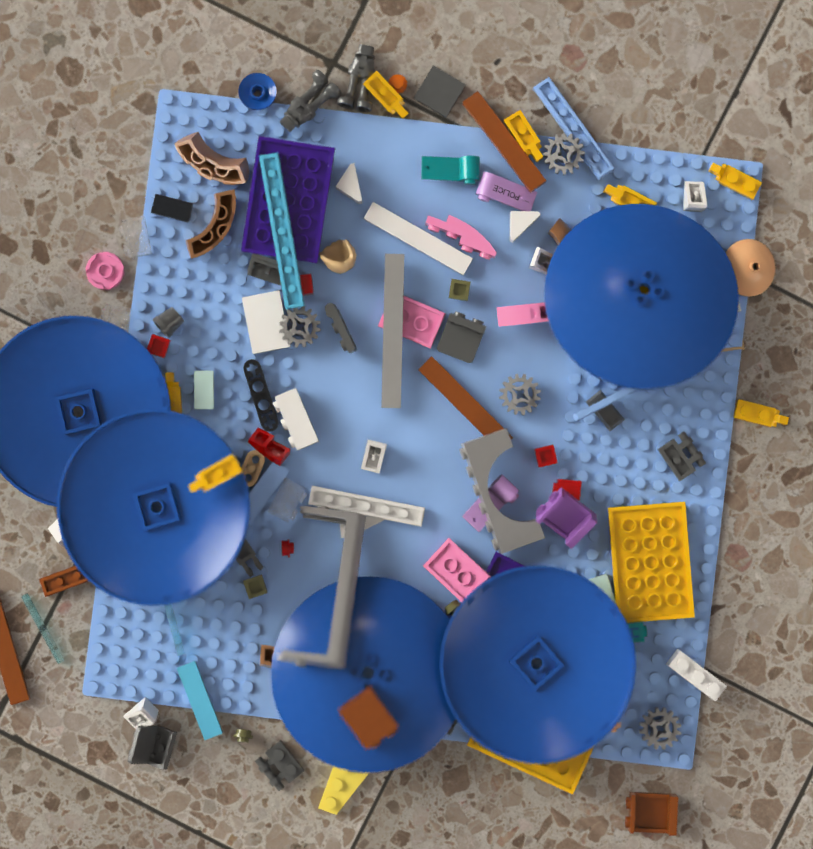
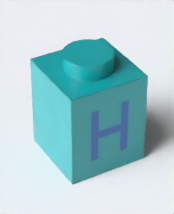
M643 622L627 623L633 642H645L644 637H647V626L643 625Z

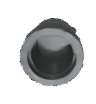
M173 307L152 319L167 338H170L184 322L183 318Z

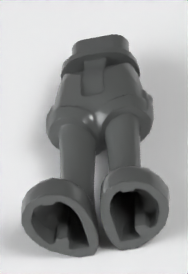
M359 45L358 52H355L353 62L349 65L348 69L350 83L347 94L338 98L337 105L350 110L354 109L355 94L358 82L361 80L356 110L360 112L372 111L373 104L368 101V90L363 83L376 71L374 68V47Z
M318 69L312 73V86L301 97L297 96L291 101L290 107L284 113L285 117L280 121V124L289 132L295 127L299 128L306 121L312 120L316 115L315 111L329 99L339 98L342 94L341 90L334 83L330 82L328 84L327 77ZM326 86L322 94L309 104L308 102L313 96Z

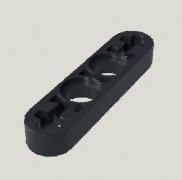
M251 359L244 364V373L260 424L265 431L272 432L279 425L261 365L258 361ZM250 363L258 366L255 369V373L257 376L261 374V378H254L250 381L249 377H253L252 372L247 371ZM256 381H261L264 385L263 390L260 392L253 390V384ZM262 399H266L269 402L267 410L259 408L258 404ZM272 410L273 414H269L271 420H275V423L272 424L273 428L270 429L269 426H265L264 423L267 422L266 416L262 417L261 413H268Z

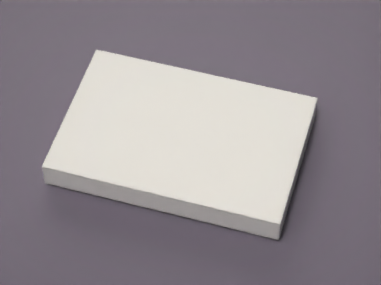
M280 290L242 297L252 353L258 354L291 347L288 345V338L282 339L285 334L279 333V330L283 329L279 322H284V319L281 317L284 315Z

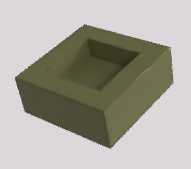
M451 279L449 298L468 301L471 282Z
M262 575L243 580L249 599L268 593Z

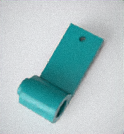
M422 156L421 180L464 181L466 185H475L476 181H479V156H462L460 158Z

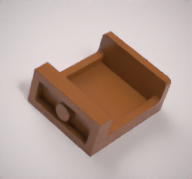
M372 685L339 707L338 712L366 750L370 747L372 749L376 748L381 744V740L387 736L389 738L398 731L399 723L397 720H394L378 698Z
M629 793V797H626V809H629V816L625 817V828H628L629 833H668L669 836H677L678 796L676 794Z

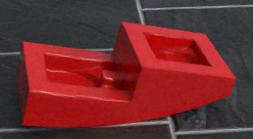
M257 428L248 439V442L267 459L281 466L289 456L290 448L274 441V435Z

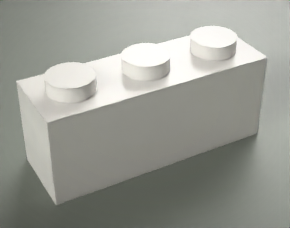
M294 388L275 396L276 401L273 404L277 413L281 412L283 419L280 421L284 430H289L291 437L288 439L292 448L296 447L297 450H301L319 442L297 389Z
M678 649L666 663L667 666L715 702L727 687Z

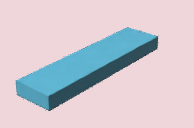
M196 661L178 667L177 671L204 740L222 734L223 730Z

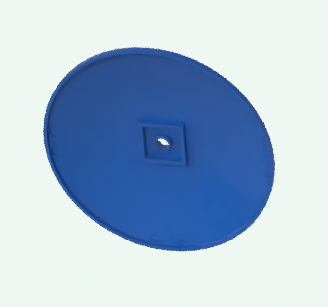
M618 205L599 211L581 221L563 238L555 250L548 266L544 287L547 318L555 338L562 349L577 365L589 374L607 383L629 389L653 390L680 384L701 373L725 348L732 335L738 314L739 295L736 276L732 264L721 245L704 227L680 212L657 205ZM646 286L649 289V293H640L639 287Z
M61 316L40 321L27 327L9 340L0 350V473L26 496L46 505L57 507V495L63 471L75 449L93 430L117 416L138 410L171 411L170 395L165 377L148 349L137 338L117 325L86 316ZM76 406H80L83 409L81 417L74 415L73 411Z
M150 409L126 413L103 423L93 430L79 444L70 457L63 471L57 495V519L60 535L77 569L94 586L106 594L139 605L157 606L181 602L198 595L216 583L235 561L247 534L250 519V497L244 472L209 491L203 492L201 488L194 493L191 492L188 485L197 481L195 476L199 472L234 454L229 445L215 431L190 416L167 410ZM156 501L162 505V509L158 513L152 509V505Z
M526 566L507 570L489 578L469 593L457 607L449 621L442 641L440 674L444 694L451 711L463 729L474 740L502 757L518 762L544 764L580 755L594 747L612 731L625 712L633 692L636 676V654L633 638L624 616L613 600L602 589L583 576L568 570L550 566ZM534 658H540L542 661V665L538 669H534L531 666V661Z
M358 577L345 668L337 669L314 665L299 667L295 666L292 662L278 660V654H282V650L327 654L338 582H335L320 589L303 601L289 617L280 632L271 665V685L276 708L293 738L306 751L326 764L339 769L360 773H377L403 767L416 761L433 749L446 735L456 719L445 697L440 674L441 646L450 620L432 599L410 585L383 577ZM369 667L374 670V676L371 679L364 678L363 670ZM372 685L378 698L394 720H397L399 723V727L393 736L389 738L387 736L384 737L379 746L374 749L370 747L366 750L338 711L340 706Z

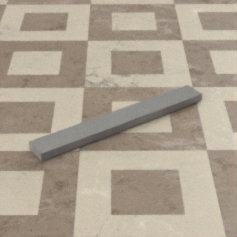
M385 254L381 408H401L404 254Z

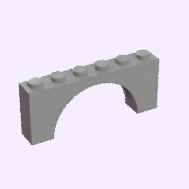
M507 428L461 443L460 454L462 459L467 461L468 467H466L469 478H473L475 485H472L475 495L480 498V511L482 515H486L488 520L485 522L488 532H492L494 539L491 542L494 550H498L499 553L503 554L544 539L541 525L536 522V519L528 521L512 520L504 516L494 506L488 491L490 469L495 460L504 451L513 447Z

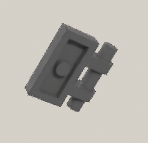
M684 431L678 435L682 441L680 444H677L675 439H672L657 449L678 481L683 480L696 471L692 465L695 461L699 467L706 464L702 458L703 454L695 448L692 438L688 437ZM686 447L692 455L690 458L686 457L682 451L683 448Z
M281 740L265 752L269 757L266 762L261 756L255 760L260 772H264L270 780L271 786H275L278 791L285 787L281 783V779L285 777L290 783L304 772L303 767ZM272 764L280 771L279 774L275 775L270 769Z

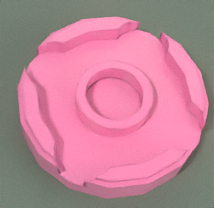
M100 252L88 260L86 275L94 287L101 290H111L122 282L124 265L115 254Z

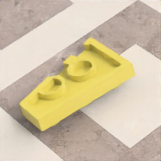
M333 766L318 808L337 815L369 773L352 772Z

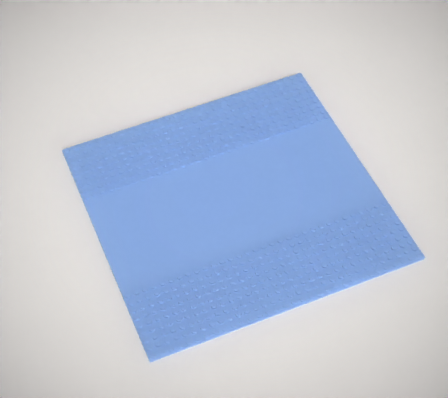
M161 89L158 95L128 333L137 338L146 348L152 334L171 340L165 359L153 354L152 356L158 363L164 377L166 372H173L175 382H179L181 387L182 414L202 422L215 431L229 445L241 467L246 455L250 451L256 450L248 442V439L257 428L264 430L260 424L243 368L246 361L251 359L258 361L261 365L272 402L276 401L275 396L294 388L297 389L319 442L301 450H297L296 447L292 448L288 439L291 437L289 430H284L280 421L283 419L281 412L277 413L275 409L279 425L276 430L268 433L275 436L274 441L290 448L289 456L282 463L290 472L248 527L245 538L263 566V569L259 570L252 558L247 560L245 563L253 571V576L249 577L243 566L239 565L235 559L226 573L205 591L181 602L157 606L129 603L106 594L97 587L95 588L82 693L85 696L140 702L146 697L152 704L192 709L177 668L196 661L215 712L282 720L273 697L271 668L260 666L261 645L275 647L285 623L303 601L320 589L338 582L344 538H341L339 523L303 518V514L300 513V506L318 508V506L308 505L312 486L424 507L422 527L383 520L364 530L358 577H383L410 585L432 599L445 614V607L452 601L457 600L460 603L461 601L425 569L423 565L448 538L485 572L495 552H498V550L495 551L491 540L494 538L492 532H488L486 525L478 532L462 517L479 496H476L473 491L472 485L475 484L473 478H469L466 467H468L466 459H462L459 449L462 448L461 443L483 435L418 370L432 356L503 428H507L508 433L513 437L511 440L513 447L504 451L495 460L488 476V487L503 474L519 490L517 493L519 497L512 504L510 502L504 504L499 510L504 516L516 521L536 519V510L540 505H545L552 494L553 483H556L557 479L581 481L579 501L597 515V524L572 549L566 545L563 537L541 522L540 525L545 536L544 539L503 553L502 555L524 566L561 568L583 576L586 579L607 574L614 595L608 508L685 502L695 617L643 621V625L647 626V637H644L645 642L634 643L636 654L635 684L628 706L618 722L621 723V727L617 729V732H610L603 740L597 743L589 758L687 770L692 769L701 691L667 666L666 663L678 649L704 668L742 349L721 352L701 373L680 384L653 390H637L612 403L625 420L609 432L595 413L579 421H575L573 415L589 407L586 401L600 390L608 397L624 389V387L602 381L577 365L562 349L555 338L549 321L498 327L496 307L545 302L544 287L546 274L529 268L536 248L540 247L554 254L558 245L548 232L559 218L572 230L587 217L604 209L618 206L610 201L611 196L603 192L608 184L615 188L618 185H624L657 202V206L669 208L693 219L717 240L725 252L737 241L744 239L755 240L760 188L754 199L750 200L719 184L715 180L717 176L708 172L713 163L721 167L723 164H726L761 181L763 164L753 161L597 142L615 167L614 171L598 180L585 161L583 163L578 162L580 168L576 169L574 167L572 174L567 170L566 175H563L562 171L556 174V168L549 169L550 163L545 164L544 162L548 157L543 156V159L536 163L533 157L529 155L530 160L546 179V183L534 190L537 192L531 209V211H538L541 215L511 243L509 241L510 212L521 210L496 200H489V202L481 201L478 199L479 196L476 195V191L483 172L495 174L524 187L525 185L481 128L318 108L312 120L306 121L299 128L295 127L289 132L280 124V121L285 117L284 113L290 107L289 104L272 103L263 110H252L246 107L240 98ZM199 132L203 141L216 153L228 158H247L249 179L246 183L236 185L223 184V182L213 179H206L199 175L198 171L190 164H186L174 143L185 136ZM537 135L541 141L542 148L539 150L542 155L548 151L544 148L545 145H550L548 139L550 138L554 141L555 137ZM258 136L336 148L320 252L337 240L347 239L354 247L357 255L355 265L347 272L338 274L332 272L320 259V255L318 264L297 260L300 275H312L314 295L303 297L305 311L307 312L309 309H312L311 315L317 314L315 321H320V324L316 325V327L320 328L321 331L315 332L318 338H311L313 343L310 345L306 342V347L304 348L301 344L295 348V343L292 342L289 348L253 354L242 297L280 290L284 315L288 316L285 309L282 286L247 275L252 253L241 251ZM563 142V144L567 146L573 145L569 142ZM557 145L552 149L551 155L556 152ZM560 147V148H561V155H560V156H563V158H565V160L568 161V160H567V153H568V152H565V150H563V148ZM577 153L572 156L571 163L576 159ZM422 156L453 158L479 156V181H476L475 185H466L464 181L421 180ZM555 162L559 166H565L562 162ZM352 163L355 164L362 204L356 203L336 190L337 183ZM685 181L704 182L707 208L703 212L683 211ZM234 189L236 209L228 233L212 250L191 259L185 240L199 235L210 223L215 208L214 194ZM155 194L193 203L189 223L152 214L151 209ZM374 202L473 258L465 274H459L364 220L371 204ZM428 215L445 222L448 216L451 215L469 224L492 245L497 252L495 258L488 260L480 257L478 252H465L459 246L461 238L452 239L447 237L443 231L439 230V233L429 230V226L425 225ZM385 254H404V296L446 313L431 349L402 337L401 408H381L383 328L378 327V324L384 313ZM262 255L277 260V257ZM451 279L471 282L468 301L449 298ZM739 295L741 311L737 314L736 324L725 348L742 347L747 296ZM327 303H333L339 309L357 347V351L348 353V351L343 350L340 344L342 338L339 333H335L332 327L334 321L326 315L325 306ZM173 307L183 318L184 322L170 338H167L152 319ZM455 311L466 315L465 319L470 321L473 318L484 322L483 326H486L472 363L464 362L437 350L450 313L454 314ZM297 314L299 318H307L305 315ZM290 319L288 320V323H287V330H288V331L291 329V325H292V323L290 322ZM296 323L295 329L303 331L304 324ZM312 323L308 326L309 334L312 332ZM294 335V336H292V337L295 338V339H299V340H302V339H303V338H302L301 336H299V335ZM250 363V367L247 368V371H251L253 377H249L250 381L254 378H261V374L257 376L255 373V369L258 366ZM194 371H214V409H194ZM515 374H518L519 378L526 374L527 380L532 377V384L538 383L535 389L541 390L537 394L541 399L539 401L535 400L538 406L536 408L531 406V413L525 410V415H522L520 411H518L517 415H514L513 409L507 412L508 406L502 407V404L505 402L504 399H499L503 395L499 390L505 389L502 383H509V376L515 379ZM256 381L253 384L255 392H260L264 388L261 381ZM515 382L512 385L519 387L522 386L524 382ZM529 387L528 395L532 398V389ZM520 390L519 392H518V391H515V393L517 394L516 398H517V399H520V398H523V399H524V397H525V396H523V392H524V391H523V390ZM507 391V398L511 402L512 395ZM262 399L258 404L261 410L269 408V402L266 399ZM524 402L518 403L516 405V407L527 406V404H525ZM272 410L268 413H261L262 417L266 416L267 422L264 424L269 426L270 429L273 428L272 424L275 423V420H271L269 414H273ZM684 431L688 437L692 438L695 448L701 451L703 454L702 458L706 464L699 467L695 461L692 465L696 471L683 480L678 481L657 449L672 439H675L677 444H680L682 441L678 435ZM368 440L387 444L380 473L361 469ZM554 445L558 463L538 468L534 449ZM686 447L682 449L687 458L692 456ZM254 456L252 458L253 463H258L259 457ZM266 457L258 481L272 463ZM246 474L245 478L247 481H251L252 476ZM254 486L248 487L249 493L254 488ZM158 501L152 505L154 512L158 513L162 509V505ZM290 539V542H294V554H290V558L282 556L283 540ZM262 575L268 593L249 599L243 580ZM532 659L531 666L534 669L540 668L542 665L541 659ZM369 667L363 670L364 678L371 679L374 676V670ZM655 707H658L659 711L665 707L666 713L670 710L673 711L672 717L677 716L679 719L676 723L681 724V727L677 728L681 735L675 736L678 742L673 740L671 742L672 747L666 744L665 750L660 745L657 750L654 749V744L649 747L647 745L648 740H642L644 734L639 733V730L643 729L639 722L645 721L642 715L648 716V710L655 712ZM656 716L653 719H661L662 716ZM670 721L669 731L672 732L673 726ZM457 722L450 735L446 733L442 739L468 743L470 735ZM648 724V734L650 736L652 730L651 726ZM657 725L658 731L664 730L662 726ZM667 737L659 738V740L657 741H663L667 739Z

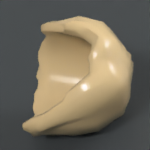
M347 239L337 240L319 253L320 259L332 272L338 274L352 269L357 257L354 247Z

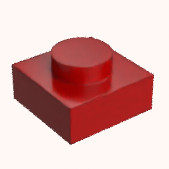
M152 334L147 349L151 354L165 359L171 340Z
M554 445L534 449L538 468L558 463Z

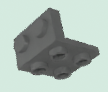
M455 311L454 314L450 313L437 350L464 362L472 363L486 326H483L484 322L473 318L472 321L465 319L466 315Z
M139 725L134 732V740L128 753V763L149 764L159 769L167 770L177 732L159 725Z

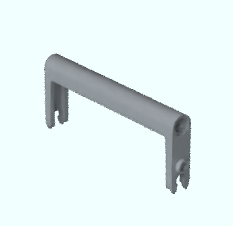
M300 506V513L303 514V518L344 524L345 536L327 654L282 650V654H278V660L292 662L295 666L299 667L314 665L343 669L346 664L366 516L360 513L331 510L326 506H318V508Z

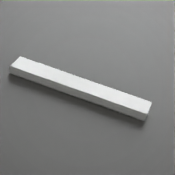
M374 202L364 217V220L461 275L465 274L473 260L470 256Z
M317 486L311 487L308 505L326 506L329 509L360 513L369 517L422 527L425 512L424 507Z

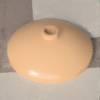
M744 239L732 244L725 253L732 264L736 276L738 295L750 297L766 291L775 276V261L771 251L763 243L754 239Z

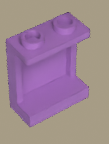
M561 487L557 492L554 491L550 495L545 505L542 504L536 510V522L546 524L563 537L566 545L572 549L597 524V515Z

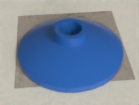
M252 73L241 81L238 94L241 102L249 109L263 110L274 102L277 90L274 81L269 76L263 73ZM259 91L261 95L255 96V92Z

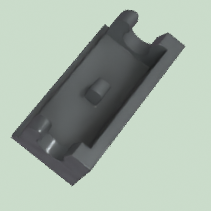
M252 253L247 275L281 286L277 260Z

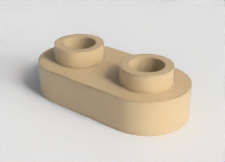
M257 450L250 451L242 465L244 475L250 474L252 476L251 481H247L248 487H252L257 483L265 463V456ZM254 456L259 457V462L256 464L252 461Z

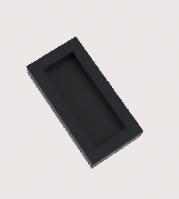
M155 194L151 213L189 223L193 203Z

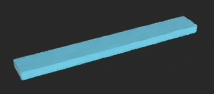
M279 153L261 155L259 159L285 309L304 307L305 303Z

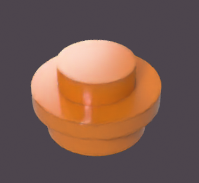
M393 75L388 81L398 94L403 93L407 88V80L402 75Z

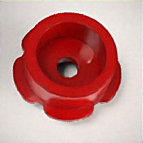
M290 539L283 540L282 556L290 558V554H294V542H290Z

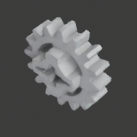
M563 132L560 138L555 134L554 141L550 138L548 139L550 145L544 146L548 151L544 152L543 156L548 157L544 162L545 164L550 163V170L556 168V174L562 171L563 175H566L567 170L572 174L574 167L576 169L580 168L578 162H584L580 156H584L585 152L580 151L584 146L583 144L578 145L579 138L573 140V134L566 137L565 132ZM563 142H569L573 145L567 146L564 145ZM557 145L556 152L551 155L552 149ZM560 147H562L563 150H565V152H568V153H567V160H568V161H566L565 158H563V156H560V155H561V148H560ZM577 153L576 159L571 163L572 156ZM555 162H562L565 166H559Z
M305 306L301 307L300 310L294 308L293 312L288 309V316H281L284 322H279V325L283 326L279 333L285 334L282 338L283 340L289 339L288 345L294 342L295 348L299 344L304 348L306 347V342L310 345L313 343L311 338H318L315 332L321 331L320 328L316 327V325L320 324V321H315L317 314L311 315L312 309H309L307 312L305 311ZM297 314L305 315L307 318H299ZM290 319V322L292 323V325H291V329L288 331V330H287V323H288V320ZM296 323L304 324L303 331L295 329ZM310 323H312L311 334H309L308 326ZM294 335H299V336H301L303 339H302V340L295 339V338H293L292 336H294Z
M515 374V379L509 376V383H502L505 389L499 390L503 393L499 399H504L505 401L502 407L507 405V412L513 409L514 415H517L518 411L525 415V410L531 413V406L535 408L538 406L535 400L539 401L541 399L537 396L541 390L535 389L538 383L532 384L533 378L531 377L527 380L526 374H523L522 378ZM515 382H524V384L519 387L512 385ZM529 387L532 389V398L528 395ZM523 390L524 399H517L515 391ZM507 391L512 395L511 402L507 398ZM521 402L527 404L525 407H516Z
M655 707V712L648 710V716L642 715L645 721L639 722V725L643 727V729L639 730V733L644 734L642 740H648L647 745L649 747L654 744V749L656 750L659 745L663 750H665L666 744L672 747L671 742L673 740L678 742L675 736L681 735V732L677 730V728L681 727V724L676 723L679 718L677 716L672 717L674 712L671 710L666 713L665 707L661 711H659L658 707ZM656 716H662L661 719H653ZM670 721L673 726L672 732L669 731ZM648 724L651 726L652 730L650 736L648 734ZM657 725L662 726L664 730L658 731ZM667 737V739L663 741H657L659 740V738Z

